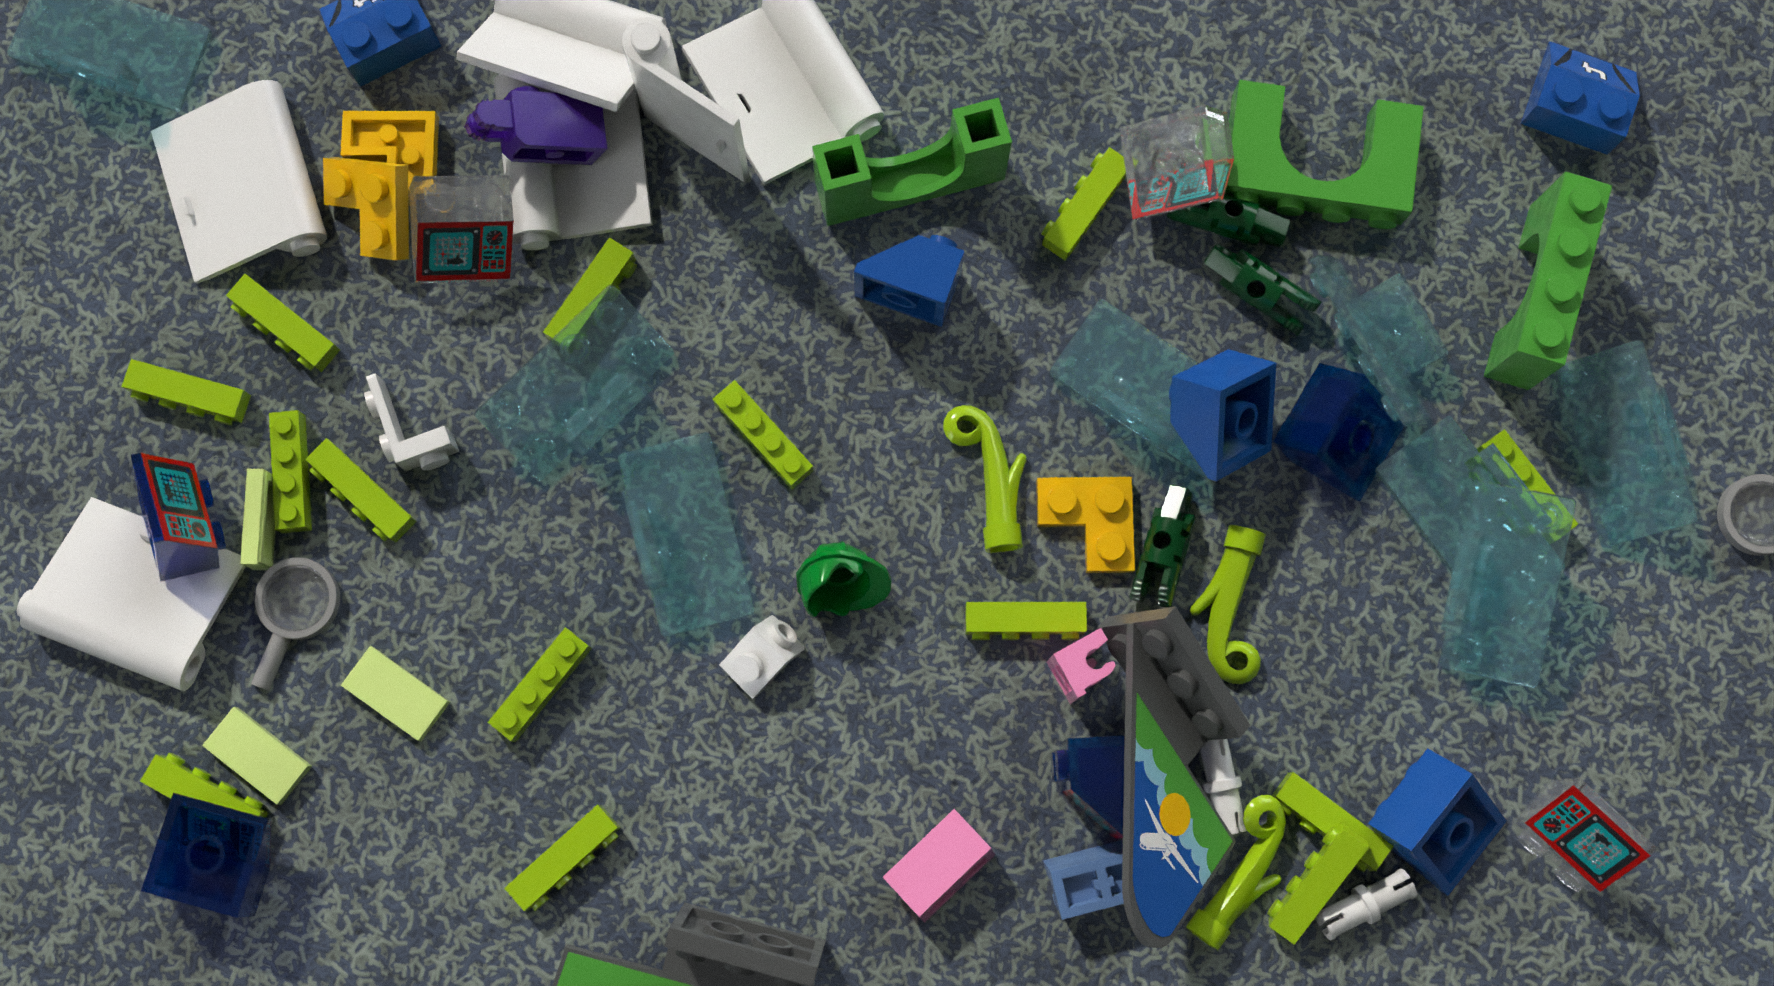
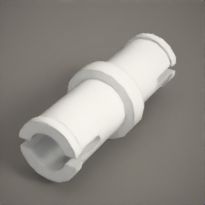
M1208 740L1200 750L1207 782L1202 783L1204 792L1210 794L1211 803L1231 834H1237L1239 831L1245 832L1247 830L1243 823L1244 814L1238 787L1242 786L1240 776H1235L1228 740Z
M1400 868L1395 873L1367 887L1360 884L1352 888L1350 896L1322 909L1316 916L1319 926L1335 918L1339 919L1326 926L1327 928L1322 930L1323 934L1327 939L1333 940L1338 935L1364 922L1373 924L1379 921L1381 914L1409 899L1416 898L1417 890L1413 882L1396 891L1393 889L1405 883L1404 881L1408 880L1410 876L1405 870Z

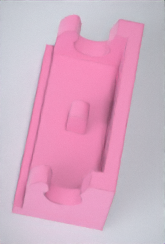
M1102 628L1054 653L1046 662L1070 704L1084 696L1086 689L1107 677L1115 667V662L1112 661L1105 663L1100 669H1093L1097 664L1094 658L1086 660L1108 640Z
M953 809L892 867L883 878L925 923L995 856V853L964 818Z

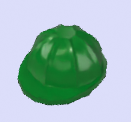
M843 541L819 545L804 560L796 572L797 592L801 595L805 610L811 617H816L820 611H830L839 616H846L849 611L874 607L884 601L891 592L892 581L886 567L876 560L869 558L862 550Z

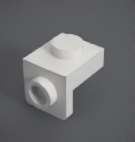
M771 615L755 625L719 665L753 699L771 683L790 661L799 656L805 647L797 639L795 631L787 623Z

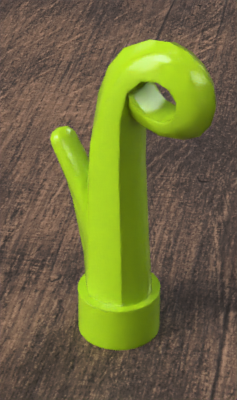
M961 405L954 407L947 413L943 422V430L946 437L958 446H970L981 441L986 502V527L983 528L985 551L987 553H998L1021 549L1023 541L1021 527L1017 523V500L1019 484L1027 457L1023 453L1017 455L1009 470L1003 443L993 420L983 410L974 406ZM962 420L970 421L976 429L968 434L962 433L958 429L957 422Z
M1237 525L1228 526L1223 545L1225 550L1220 564L1209 585L1191 606L1190 613L1192 615H1199L1212 604L1207 635L1208 658L1224 681L1232 684H1243L1251 681L1257 675L1260 669L1261 658L1258 651L1251 644L1243 641L1228 642V638L1255 559L1261 556L1266 534ZM1234 652H1240L1247 659L1246 667L1243 670H1235L1229 666L1226 657Z
M1260 795L1246 805L1243 816L1245 829L1258 839L1203 910L1198 908L1186 925V928L1216 951L1221 948L1231 932L1228 929L1258 897L1281 882V876L1278 874H1271L1263 878L1282 841L1286 824V816L1282 804L1271 795ZM1263 812H1267V822L1260 825V816Z

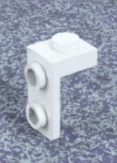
M376 373L366 376L370 391L364 392V397L374 419L380 417L385 434L379 436V441L388 462L395 461L405 471L421 466L422 470H432L447 464L450 461L448 456L459 452L454 435L445 426L405 440L385 382Z

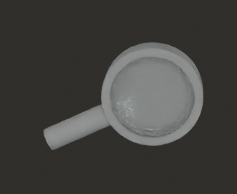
M1755 474L1744 477L1728 486L1720 497L1717 507V520L1720 530L1732 546L1744 553L1757 556L1774 553V476Z
M289 558L271 566L261 577L255 592V608L262 624L273 633L253 677L252 685L269 691L291 639L304 640L315 637L326 630L335 619L340 606L339 586L333 574L321 564L307 558Z

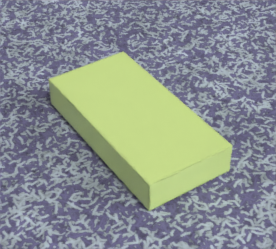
M247 469L240 564L252 570H268L273 566L275 544L272 474L265 469Z
M369 646L341 684L342 687L417 741L424 739L450 703V701L372 646Z
M233 707L202 745L276 805L283 804L312 767V765L238 707Z

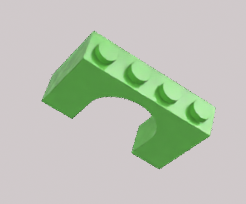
M1246 80L1238 81L1231 99L1224 161L1234 158L1225 194H1231L1243 201L1274 206L1278 213L1287 216H1299L1304 214V211L1322 213V218L1330 222H1347L1350 218L1368 220L1369 226L1377 229H1392L1397 224L1402 225L1412 213L1424 106L1378 99L1367 114L1360 169L1351 176L1341 180L1320 181L1307 177L1296 170L1287 160L1282 150L1280 127L1285 86Z
M999 98L953 109L951 126L947 134L938 141L907 154L888 158L865 157L859 134L812 146L815 185L827 226L1005 180L1012 140Z
M1565 171L1530 205L1518 248L1538 254L1535 269L1527 292L1516 314L1504 327L1495 333L1484 377L1530 390L1565 365L1612 185Z

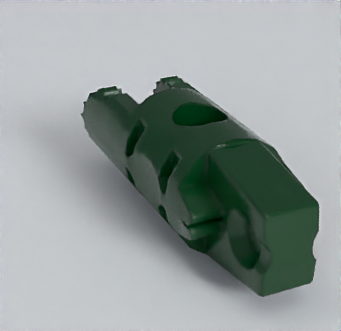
M1185 181L1187 183L1184 184L1186 186L1184 187V191H1182L1183 194L1181 195L1183 196L1181 198H1185L1184 195L1187 194L1185 193V191H1188L1186 190V188L1190 187V191L1191 187L1194 186L1193 192L1201 191V185L1195 183V185H1190L1187 187L1189 183L1188 181ZM1224 193L1222 200L1201 204L1207 207V210L1193 206L1168 212L1167 218L1255 246L1260 242L1280 247L1286 239L1290 220L1268 212V207L1259 203L1239 200L1228 193Z
M1216 244L1204 261L1205 265L1222 276L1219 282L1220 285L1296 336L1303 330L1304 324L1297 316L1276 304L1280 296L1283 294L1310 312L1316 311L1322 303L1243 249L1237 255L1224 246ZM1255 280L1261 281L1265 285L1266 290H1256L1252 282Z
M1171 484L1163 507H1155L1131 589L1130 600L1138 602L1145 600L1154 570L1164 573L1158 591V604L1164 608L1172 607L1196 520L1195 515L1189 514L1193 494L1187 487ZM1171 541L1167 548L1160 549L1163 543Z

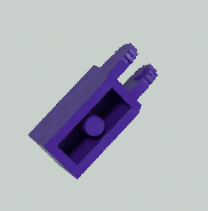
M533 86L515 88L508 93L504 100L493 99L489 101L487 99L486 101L478 102L475 106V111L467 116V121L464 125L469 134L468 137L471 136L473 140L477 139L480 141V139H483L486 142H500L501 152L511 162L592 165L608 149L602 107L559 93L540 92L539 88Z

